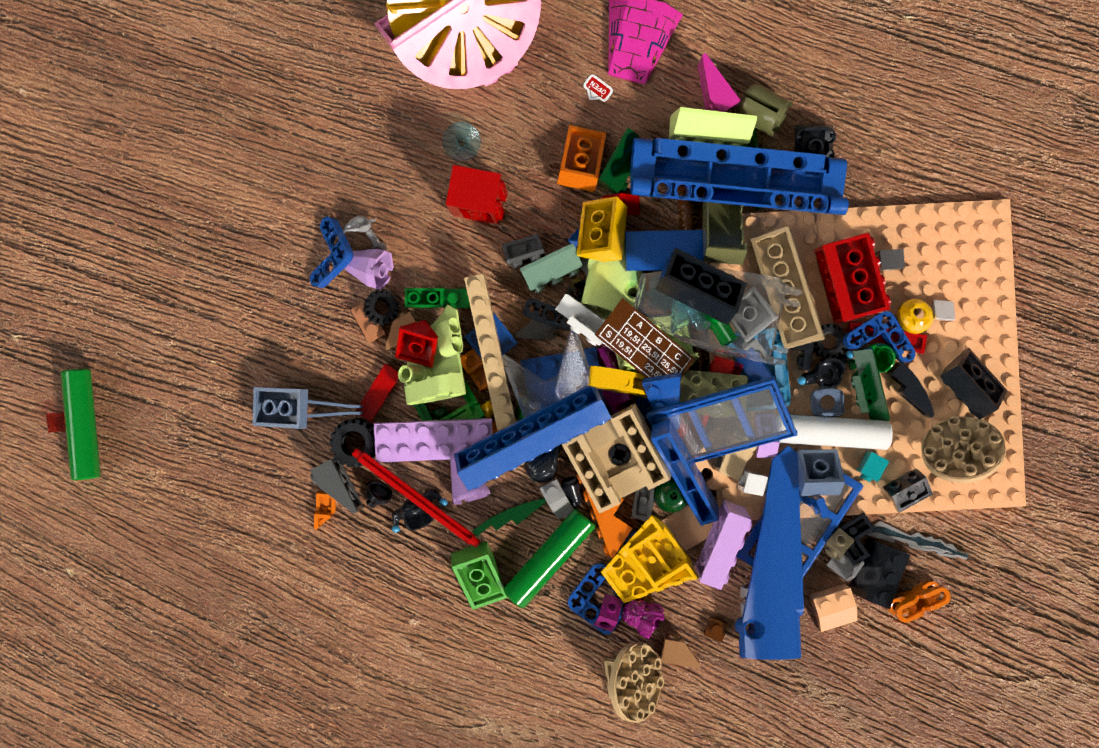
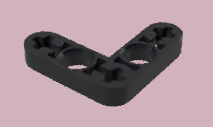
M581 278L573 279L567 287L566 294H569L581 303L586 284L585 281ZM578 284V288L580 290L576 293V295H573L576 290L575 285ZM529 299L524 303L522 312L527 318L562 331H571V325L567 326L566 321H564L566 317L555 310L557 307L536 299ZM530 305H533V312H530ZM546 311H551L554 314L553 320L546 318Z

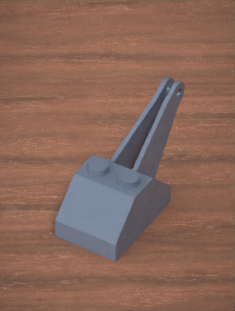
M254 387L252 426L304 429L307 428V418L363 415L362 411L307 413L308 403L348 408H363V405L308 400V389Z

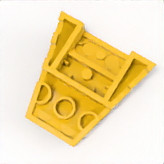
M654 515L649 517L601 571L623 603L647 596L655 591H662L664 588L673 585L683 584V582L698 579V575L686 551L666 524Z

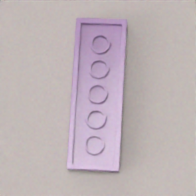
M492 418L374 423L376 461L399 462L455 459V453L492 435Z

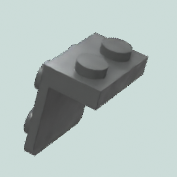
M538 233L502 244L508 267L512 266L513 269L523 267L524 262L531 261L532 263L545 256Z

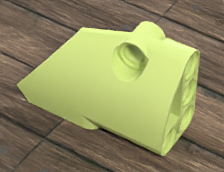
M624 238L622 260L602 262L589 259L588 261L589 272L581 304L604 320L608 318L622 298L638 311L643 302V271H626ZM633 293L638 294L637 297H630Z
M450 305L445 307L442 314L430 326L438 336L433 368L407 361V365L401 366L398 371L399 380L406 383L404 389L407 405L440 401L466 394L460 353L463 350L458 310Z

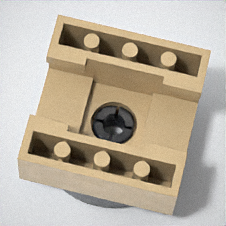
M636 403L610 414L611 419L605 424L598 425L587 433L572 438L568 443H562L565 452L599 513L621 503L620 498L645 486L650 490L669 481L671 478L670 471L651 440L652 427L645 421ZM616 449H622L626 451L625 455L620 456L617 453Z

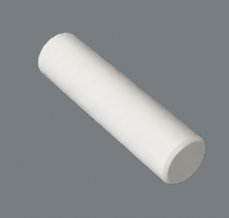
M780 414L776 416L777 431L786 428ZM790 415L798 431V436L779 440L780 443L887 450L892 443L893 431L889 421Z

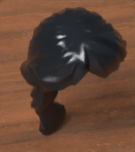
M562 444L554 447L550 452L538 455L532 461L525 462L524 468L530 479L535 482L545 483L554 478Z

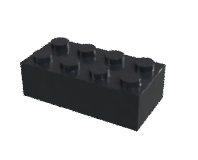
M675 247L665 262L655 290L728 325L738 313L747 283Z

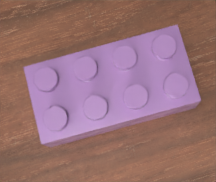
M723 499L719 508V520L713 522L694 567L700 583L722 590L724 584H727L730 576L729 571L731 567L735 566L737 561V552L743 548L744 536L746 532L750 531L752 526L751 518L745 507Z

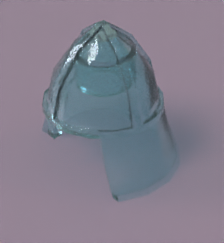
M675 299L673 300L670 316L671 334L691 324L700 332L706 330L711 325L704 313Z

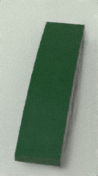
M540 497L508 507L474 527L472 532L477 537L491 525L497 531L511 519L518 525L547 501L544 497Z

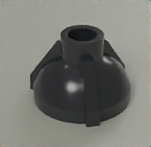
M369 481L366 484V497L368 498L366 504L371 508H375L377 505H384L391 500L393 492L379 481Z

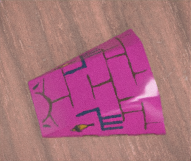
M609 0L608 75L645 85L683 14L667 3L656 0Z

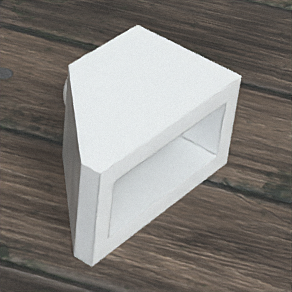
M746 470L744 475L740 477L737 488L745 493L763 496L764 492H767L768 477Z

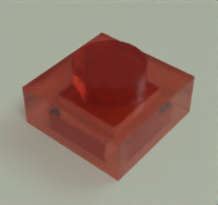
M64 412L46 414L48 433L66 431Z

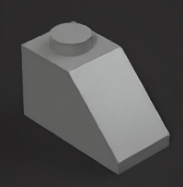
M557 477L540 486L539 489L558 520L568 515L574 509Z

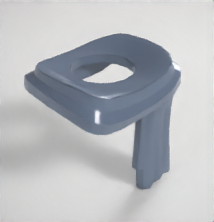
M836 388L814 390L811 393V410L813 415L820 417L842 416L845 410L843 391ZM824 395H830L834 398L835 403L830 410H825L820 405V400Z

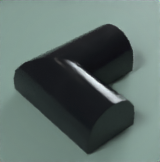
M863 512L839 527L854 539L853 544L845 552L853 566L870 556L860 538L876 529L866 513Z

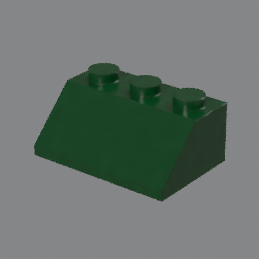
M627 127L599 178L598 186L612 194L624 193L629 185L626 181L630 175L633 139L641 138L632 129Z

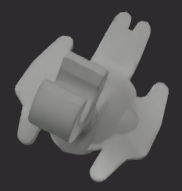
M358 215L345 225L344 233L347 231L365 232L370 241H372V249L380 247L382 250H388L387 245L379 241L373 230L370 229L371 222L376 221L375 218L368 219L363 215Z

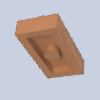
M363 302L351 309V312L368 343H372L386 335L383 326H380V324L373 325V321L369 322V318H365Z

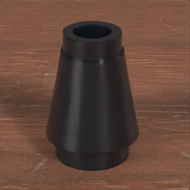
M575 476L563 479L561 487L571 505H580L582 497L579 481Z

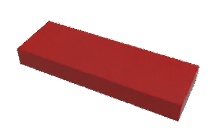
M384 364L360 405H363V408L356 409V411L363 412V415L360 416L370 422L374 420L399 380L396 369L388 364Z

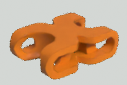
M926 580L915 585L911 591H904L895 595L891 608H887V610L900 621L908 623L923 616L925 611H933L948 604L951 595L945 587L939 586L933 580ZM943 592L944 597L941 600H936L940 593ZM895 602H901V603H899V604L895 607V610H894V609H893V604H894Z

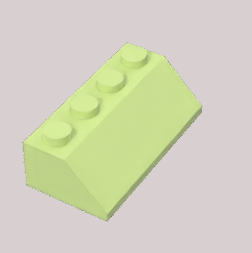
M679 107L670 116L669 139L745 147L750 143L757 116Z

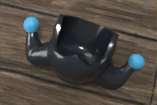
M850 350L847 354L839 355L837 358H826L819 361L813 370L803 373L797 382L800 385L817 383L820 387L826 389L838 386L846 371L845 364L849 359L854 358L853 351Z
M429 489L422 494L431 502L437 500L441 506L447 505V499L442 498L434 489ZM407 499L401 508L392 513V531L394 533L400 531L398 526L400 520L404 521L408 530L414 531L426 527L434 518Z

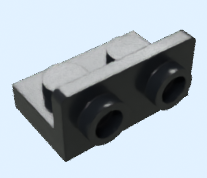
M917 468L883 486L884 490L890 495L895 510L898 513L933 495L927 477Z

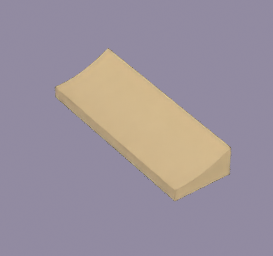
M787 226L750 239L771 307L778 316L776 323L784 349L824 340L823 330L789 227Z

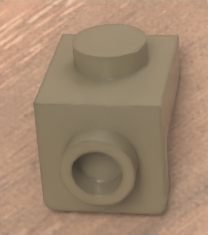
M839 528L827 540L823 549L826 550L828 556L839 561L844 556L846 550L853 544L854 539Z

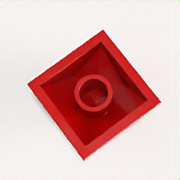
M425 320L400 326L395 358L433 368L438 336Z

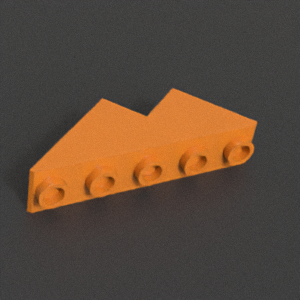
M577 473L576 475H577V478H578L579 483H580V484H583V482L581 481V479H580V477H579V475H578V473ZM587 490L583 491L586 502H590L592 505V509L589 510L592 519H597L599 527H596L599 538H604L606 545L602 547L606 557L610 555V558L613 559L633 528L615 515L620 504L599 513Z

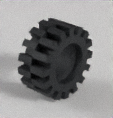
M377 289L375 292H371L364 301V316L369 318V322L373 321V325H388L397 317L400 310L398 305L400 303L399 300L396 301V295H391V291L386 292V289H382V291ZM377 301H383L388 305V312L386 314H379L375 311L374 305Z
M837 324L821 325L823 334L834 335L836 344L833 348L827 349L823 346L822 340L815 341L813 352H816L817 356L825 359L839 357L847 349L843 344V338L847 333H844V329L840 328Z

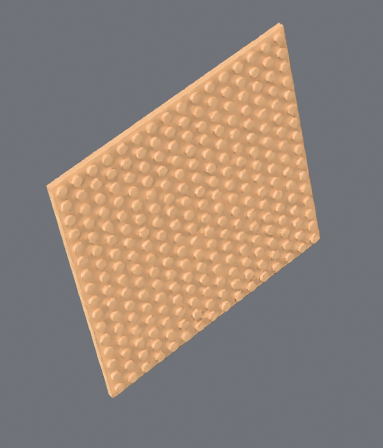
M1010 199L848 208L846 215L801 211L742 214L743 245L747 242V253L743 265L706 263L746 282L747 285L744 293L752 286H755L770 306L771 304L750 239L787 226L791 230L821 325L834 324L814 249L865 233H869L870 237L872 236L874 239V252L904 249V269L880 271L886 282L884 286L885 292L891 299L890 310L886 311L891 312L896 320L898 308L902 303L910 299H921L928 303L931 309L933 300L953 301L955 320H933L931 326L926 331L920 333L927 335L924 354L915 353V358L912 361L904 363L919 379L927 392L934 411L932 418L922 415L897 393L901 386L887 375V372L879 373L890 414L889 422L892 425L893 431L892 443L887 450L780 443L777 455L787 446L797 453L798 450L837 449L842 472L864 485L844 516L860 515L863 512L866 514L898 513L895 510L890 495L884 490L883 486L916 468L927 477L933 495L900 513L1026 506ZM702 216V217H701V220H702V230H703V216ZM920 308L914 309V315L917 318H923L924 312ZM878 313L850 321L864 323ZM887 317L881 321L883 324L888 320ZM776 320L765 329L778 328ZM849 321L837 323L840 328L844 329V333H847ZM729 322L734 333H739L733 324ZM707 328L710 372V364L715 356L735 361L734 353L727 350L726 346L722 347L713 331ZM824 335L825 339L822 340L823 346L827 349L833 348L836 344L834 335ZM864 344L863 346L857 349H865L870 345ZM969 347L1008 390L999 409L982 418V420L988 421L1000 431L1005 441L1006 454L999 469L987 478L971 483H955L943 480L929 471L922 459L921 444L931 427L952 416L977 418L970 413L968 407L956 397L952 389L945 385L940 377L945 367ZM786 349L791 392V404L787 406L790 415L815 416L811 410V393L822 387L817 383L800 385L797 382L803 373L809 371L798 370L799 366L796 365V360L801 351ZM845 349L843 354H847L851 349ZM904 351L902 356L906 357L908 351ZM813 352L811 370L814 369L819 361L825 359L817 356L816 352ZM846 363V371L840 384L834 387L843 391L845 409L844 414L836 418L870 420L868 412L861 413L860 406H857L856 390L851 385V378L857 369L850 370L848 363ZM824 395L820 400V405L825 410L833 408L835 403L834 398L830 395ZM777 408L746 411L754 433L755 413H775L776 417L779 414ZM712 415V427L717 426L732 435L736 430L746 435L739 418ZM755 450L752 457L746 463V470L765 475L769 479L773 458L756 457ZM866 451H871L889 461L878 482L874 480L868 482L860 478L861 473L856 471ZM726 476L721 486L716 489V501L719 508L724 499L745 507L751 520H758L763 513L766 492H764L763 496L745 493L737 488L738 480ZM844 483L840 495L820 496L824 498L827 508L836 513L852 487ZM800 501V518L820 517L814 514L810 506Z

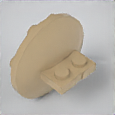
M952 416L932 426L926 433L921 444V454L925 466L937 477L955 483H971L985 479L999 469L1005 458L1006 447L1000 431L988 421L974 417Z
M631 642L621 649L616 659L608 658L604 660L608 682V694L615 712L624 721L638 723L644 721L650 714L655 712V706L658 702L661 688L664 685V679L661 673V660L657 657L652 647L643 642ZM655 670H659V676H655Z

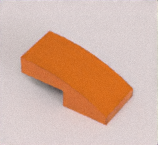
M471 349L461 357V364L479 390L483 392L488 388L483 362L477 352Z

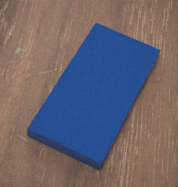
M703 230L625 232L626 271H662L666 260L675 247L703 261Z

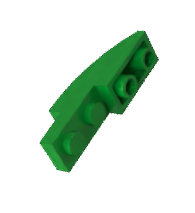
M405 288V308L445 309L447 305L455 309L471 308L467 289Z

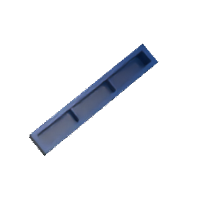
M671 419L653 424L651 440L700 525L703 526L718 521L719 505Z

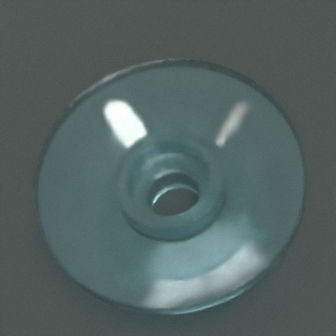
M458 122L446 129L442 144L449 157L458 161H466L477 154L481 145V139L474 126L469 123ZM465 140L466 144L464 146H460L459 141Z

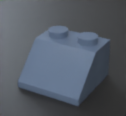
M798 450V474L801 496L840 495L845 480L838 450Z

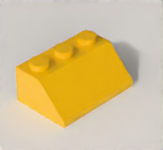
M617 196L583 202L577 256L602 262L622 260L628 207Z

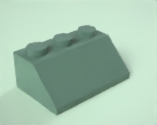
M573 243L520 268L531 292L535 291L537 294L545 290L546 285L550 283L556 285L563 281L562 277L567 275L573 277L581 272L580 269L583 268L579 256L576 255L577 251Z

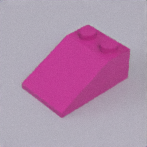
M703 54L698 64V72L704 107L710 111L731 113L741 100L707 54Z

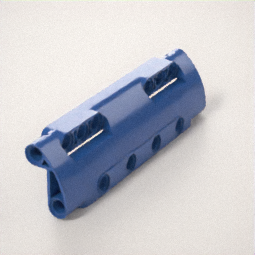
M655 138V140L633 139L630 169L631 195L846 215L849 206L848 198L843 197L847 170V160L844 158ZM679 146H683L686 149L684 157L678 154ZM718 150H722L724 153L722 161L716 157ZM757 154L762 156L761 164H757L755 161ZM795 158H798L800 160V166L798 168H796L793 164ZM660 183L666 186L664 194H660L657 191V186ZM679 185L685 187V194L683 196L677 193ZM699 187L705 190V195L702 198L697 196V189ZM777 195H780L782 198L780 205L775 203ZM797 196L801 199L799 207H796L794 204ZM816 198L820 201V206L817 209L813 204Z

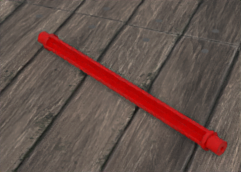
M358 448L354 450L352 455L357 458L358 462L467 544H471L475 548L479 545L480 540L475 537V534L365 451L362 452Z

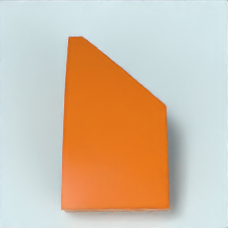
M317 491L314 529H318L336 512L337 501L324 491Z

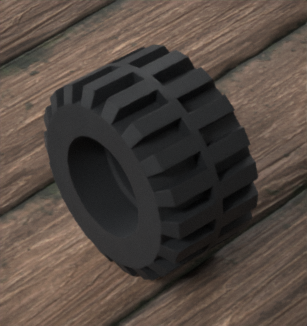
M355 418L343 421L334 428L335 431L330 435L332 437V440L329 441V445H332L330 451L334 453V459H338L341 465L345 464L346 467L355 468L363 466L346 446V437L353 431L359 432L365 439L363 452L365 451L372 458L376 457L374 425L372 423H368L365 419Z

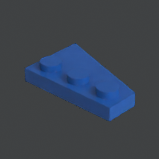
M681 373L643 379L642 385L653 411L680 403ZM681 414L660 419V422L671 419L675 428H679Z

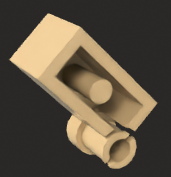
M736 430L733 435L727 434L723 446L747 440L748 437ZM757 447L719 456L713 469L739 481L740 477L744 475V471H746L745 466L748 459L752 457Z

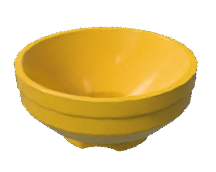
M921 299L907 300L898 308L897 321L906 332L920 334L926 331L933 322L934 315L931 307ZM915 308H920L924 312L923 318H917L914 315Z

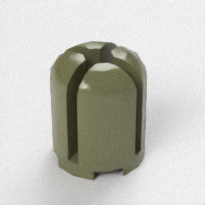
M753 84L745 90L744 97L740 98L741 101L737 105L736 114L757 116L754 128L774 137L773 131L778 132L786 119V111L788 107H792L793 102L759 84Z

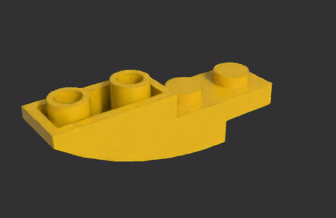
M590 366L588 386L648 398L642 385V381L646 377L642 374L613 368Z

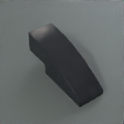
M896 362L887 372V375L901 386L897 393L922 415L932 418L934 416L932 404L921 382L903 362Z

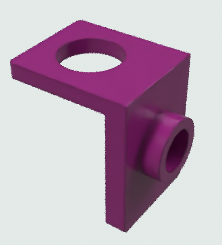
M605 593L600 613L594 626L612 632L618 622L623 601L618 597ZM601 622H607L610 625H604Z

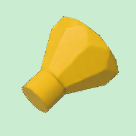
M491 401L480 405L485 417L492 418L494 412Z

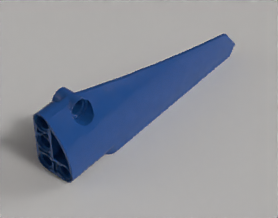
M789 446L784 448L771 461L760 532L742 617L737 619L735 623V629L740 635L739 657L786 660L802 657L800 616L804 612L798 453ZM749 624L748 630H745L746 625Z

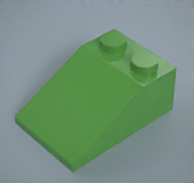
M487 541L479 543L476 548L471 546L451 553V567L472 610L508 598L504 593L505 586Z

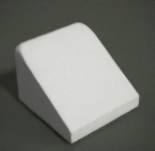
M933 300V320H955L953 301Z

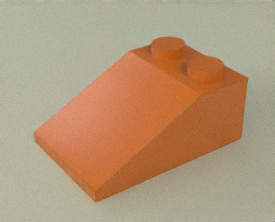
M569 125L557 184L595 192L605 144V132Z

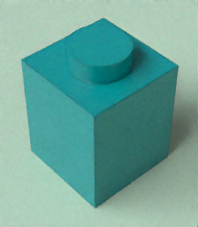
M866 451L856 471L861 473L860 478L871 482V480L878 482L889 461L871 451Z

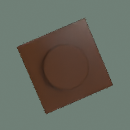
M710 616L703 634L722 642L729 624Z

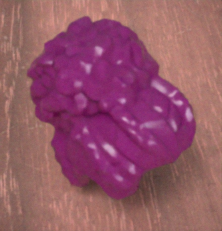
M635 599L623 607L622 619L629 626L636 628L640 635L649 639L655 628L659 627L658 620L664 621V609L658 603L648 604L642 599Z

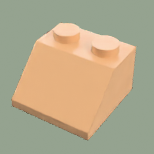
M845 583L808 595L820 632L857 621V606L851 588Z

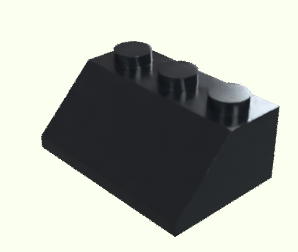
M969 347L949 363L940 375L943 383L952 389L956 397L978 419H982L998 410L1008 391Z
M867 538L864 547L870 556L862 560L864 565L855 578L851 580L849 587L852 594L890 609L910 554Z

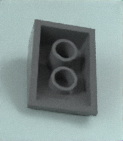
M330 459L311 469L312 474H310L313 483L317 484L321 490L353 514L364 508L344 465H341L338 459Z

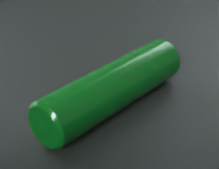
M89 368L62 370L60 375L70 479L76 481L99 478L101 476L91 370Z
M574 508L504 587L505 595L518 607L525 608L595 529V523L581 510Z

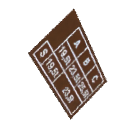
M624 298L621 299L595 333L597 338L646 378L681 373L682 378L695 360L693 356Z

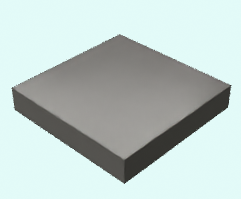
M752 286L743 294L738 313L730 322L742 338L748 342L775 321L778 316L757 288Z

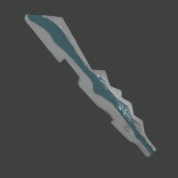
M882 521L875 523L876 529L866 534L894 543V540H899L907 543L910 548L937 552L936 555L952 558L958 557L965 560L968 558V552L956 549L951 543L945 544L941 539H933L932 536L923 537L918 532L910 536Z

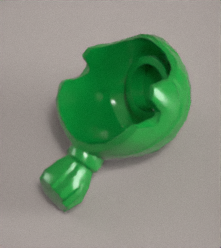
M876 343L867 347L874 349L879 373H885L893 367L896 355L889 345ZM855 359L847 362L850 370L857 369Z

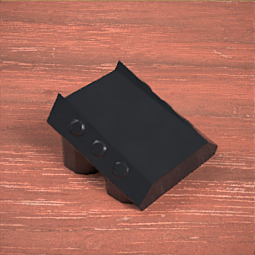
M832 124L795 125V152L834 157L833 142L836 140V133L833 130ZM795 158V166H800L798 158Z

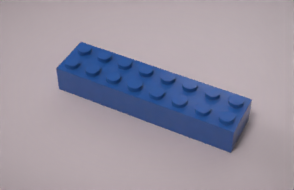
M586 386L455 453L457 474L467 490L479 488L483 483L497 479L501 474L512 471L525 462L534 460L538 455L550 452L554 447L562 443H568L572 438L585 434L598 425L605 424L611 419V416L598 389Z

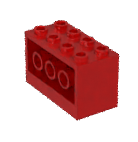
M453 165L446 206L454 217L498 225L499 220H503L504 209L502 203L503 201L506 202L508 195L505 180H503L500 173Z
M869 233L825 244L814 249L834 324L890 310L891 299L885 292V278L880 274V260L877 255L875 256V242Z

